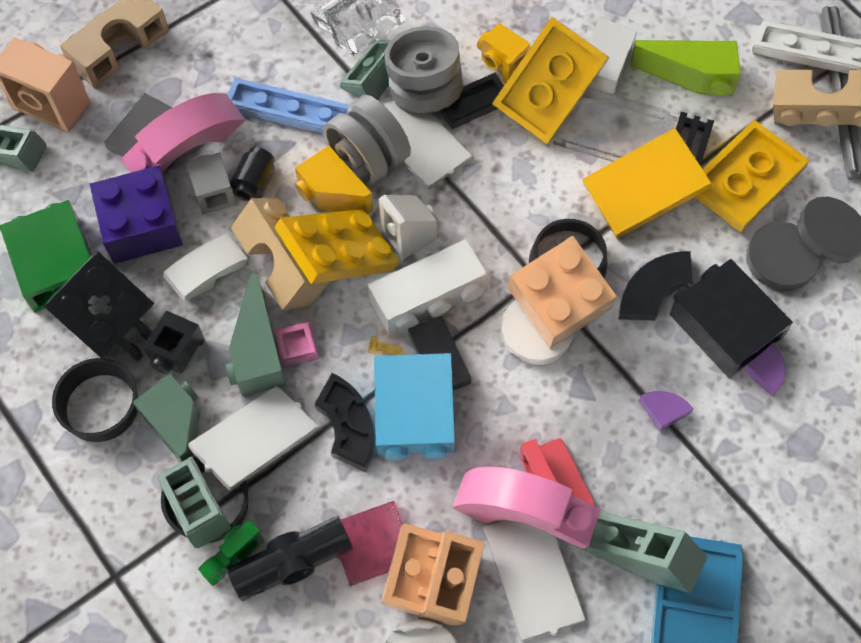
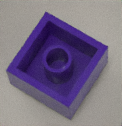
M160 165L89 183L102 242L113 264L183 246L169 188Z

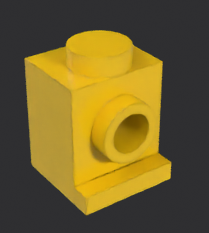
M498 23L490 32H484L477 42V48L482 51L481 60L491 70H497L503 74L502 82L505 84L531 46L528 41L501 23Z

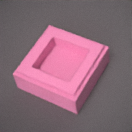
M310 321L274 330L283 368L319 359Z

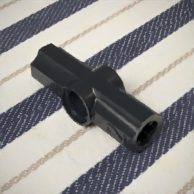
M335 516L301 533L292 531L277 536L267 544V549L227 567L228 576L238 598L243 602L279 584L291 585L308 578L315 571V567L353 550V546L340 517Z

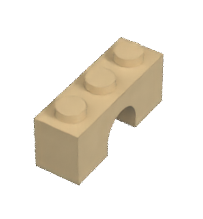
M118 0V2L101 15L96 16L77 33L71 35L60 47L63 54L75 63L78 75L95 88L120 69L112 50L116 43L131 40L146 49L169 31L163 9L153 0Z
M777 70L773 98L774 124H784L786 126L818 124L824 127L856 125L861 127V70H849L846 86L835 93H822L815 89L813 86L812 70Z
M251 198L232 225L233 233L247 255L273 254V271L265 283L282 310L310 308L330 281L310 284L274 227L280 218L290 217L285 205L279 198Z

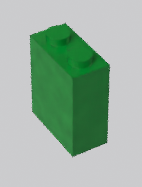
M69 200L50 204L45 209L25 216H17L11 221L0 225L22 296L33 312L45 309L43 304L92 255L78 216Z

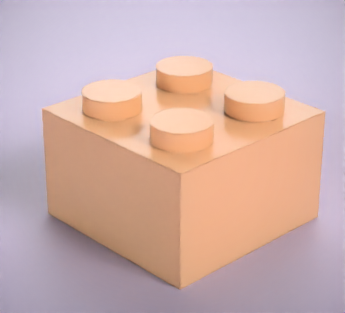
M15 37L0 54V87L12 109L69 133L91 103L85 91V86L75 68L76 65L68 56L60 53L56 55L44 50L35 42L30 41L27 43Z
M571 236L511 274L508 290L549 348H552L609 311L617 298V295L574 236Z

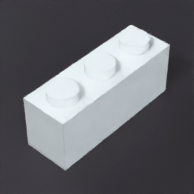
M465 239L367 284L369 301L389 336L396 332L405 333L408 332L409 328L416 326L418 322L430 316L439 317L445 314L453 305L462 301L470 302L477 299L486 290L487 273Z

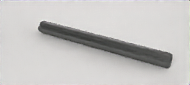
M836 6L822 8V13L819 15L822 32L844 36L839 8ZM829 70L832 93L838 92L846 86L849 74ZM838 125L846 176L850 180H860V127L856 125Z

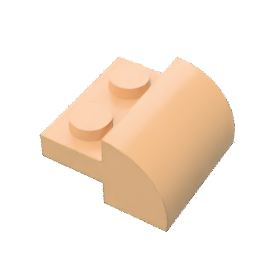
M403 523L380 604L418 615L417 619L434 621L445 625L464 624L485 542L449 531L440 534Z

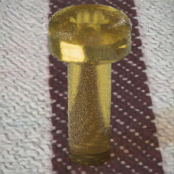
M372 336L368 352L374 354L375 350L401 355L403 347L379 342L378 337Z

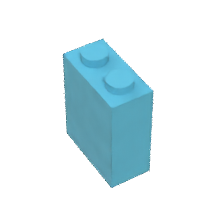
M451 353L374 356L375 433L378 456H385L387 460L399 461L408 458V455L424 454V458L442 459L447 457V453H455Z

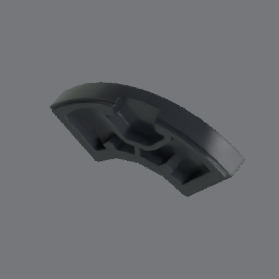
M691 251L665 254L642 266L632 276L624 290L620 302L618 320L655 321L659 305L665 297L678 291L688 283L692 286Z
M331 373L314 404L315 409L325 415L334 428L335 440L331 455L342 462L367 472L374 449V431L370 413L357 390L340 376Z

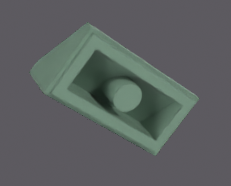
M376 39L340 82V87L358 98L362 95H369L378 100L389 87V76L386 70L384 51L390 40Z

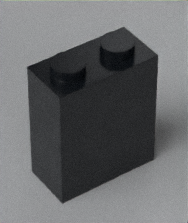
M729 259L721 266L714 264L701 275V280L693 286L688 283L681 287L673 296L675 301L669 314L729 379L749 365L772 343L776 344L782 340L793 323L732 259Z

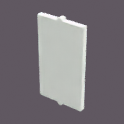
M395 101L384 104L400 123L410 143L411 154L402 163L428 190L446 177H453L456 170L472 160V154L431 113L410 112L398 106Z
M275 386L188 443V448L205 465V472H212L231 491L316 432L318 425L301 409L299 402L295 403L278 386Z
M509 520L483 527L521 642L547 633L554 636L559 629L586 620L556 536L536 527Z

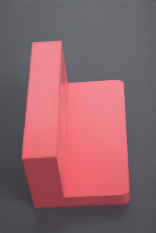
M536 438L521 444L519 458L527 473L573 489L571 495L594 506V501L561 438L541 446L538 445Z

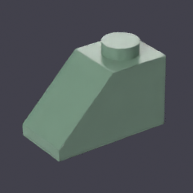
M168 374L134 400L133 404L147 424L175 457L182 462L191 456L194 457L193 452L188 448V443L197 438L200 413L194 401L198 399V396L185 380L179 384L171 374Z

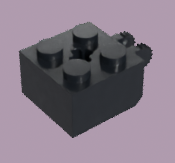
M95 251L43 304L44 308L101 359L118 343L136 361H139L144 356L141 350L133 343L128 342L123 336L132 326L140 332V335L145 340H148L153 332L140 318L155 303L99 251ZM93 295L98 298L105 295L108 299V302L105 303L108 308L104 313L96 311L92 314L88 307L93 305L88 302Z

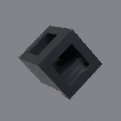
M166 310L143 346V349L149 360H151L150 366L158 372L168 375L173 370L182 374L198 346L203 345L205 338L199 324Z

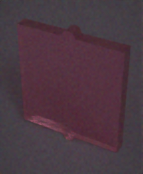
M391 501L341 519L353 550L336 558L342 562L349 585L353 586L389 573L401 526L403 525L395 502Z

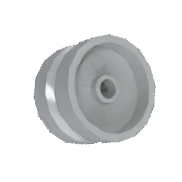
M415 27L399 33L389 41L384 51L385 64L389 76L391 97L398 106L410 112L431 113L449 107L460 97L463 90L459 43L451 33L437 27Z
M362 95L346 108V114L339 113L323 126V136L327 146L329 145L367 187L373 186L386 176L387 167L392 169L397 167L411 154L408 137L400 123L380 101L369 95Z

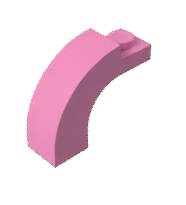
M209 93L197 96L171 108L144 127L135 136L138 142L121 160L130 173L160 165L163 172L178 157L196 146L208 142H224L245 119L225 93Z
M478 467L465 472L452 506L453 509L482 523L489 524L497 520L524 523L548 532L581 549L589 547L601 510L571 495L573 489L534 474L501 467Z

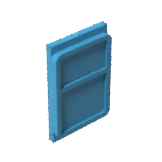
M691 537L708 558L691 593L656 584L651 643H738L743 565L742 545L722 540L716 541Z

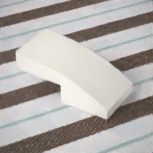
M226 233L203 244L179 259L164 271L163 277L179 297L186 301L214 289L216 279L246 267L248 257L229 234Z

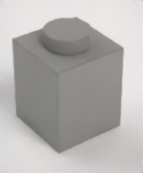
M220 152L212 155H201L194 160L186 162L202 215L236 205Z

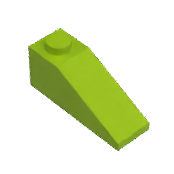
M635 40L631 67L698 94L722 96L734 94L741 75L737 41Z

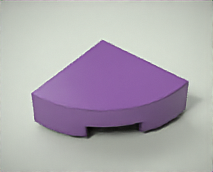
M772 343L746 367L745 372L773 397L784 381L786 373L785 361L780 350Z
M665 391L648 392L641 395L638 400L659 431L690 415L694 409L682 397Z

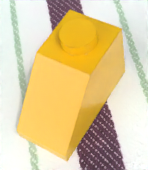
M329 145L295 167L297 177L295 187L297 192L306 202L311 200L319 210L338 212L364 209L367 214L373 211L372 192Z

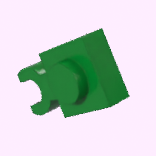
M250 520L243 526L238 524L230 529L223 537L222 541L224 543L218 547L220 551L207 559L198 568L202 576L212 587L227 574V567L248 558L265 542L260 530Z

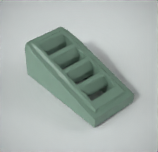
M0 125V163L21 170L34 171L46 149V142L32 129Z
M192 456L156 476L186 537L194 548L204 546L231 529ZM193 475V480L177 488L176 490L172 488L176 484L182 482L183 480ZM200 489V492L180 503L181 499ZM206 503L208 504L207 506H205L204 508L200 509L199 511L193 513V514L190 515V516H187V514H189L190 512L196 510L197 508L201 507L202 505H204V504H206Z

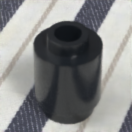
M252 147L249 149V152L243 154L230 181L231 188L237 197L245 201H250L251 198L263 197L275 171V158L270 152L263 148Z

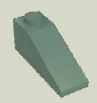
M257 272L249 276L229 346L232 362L225 364L230 385L238 384L242 397L267 391L275 386H286Z
M601 511L589 547L582 548V550L656 584L691 593L708 558L685 531Z

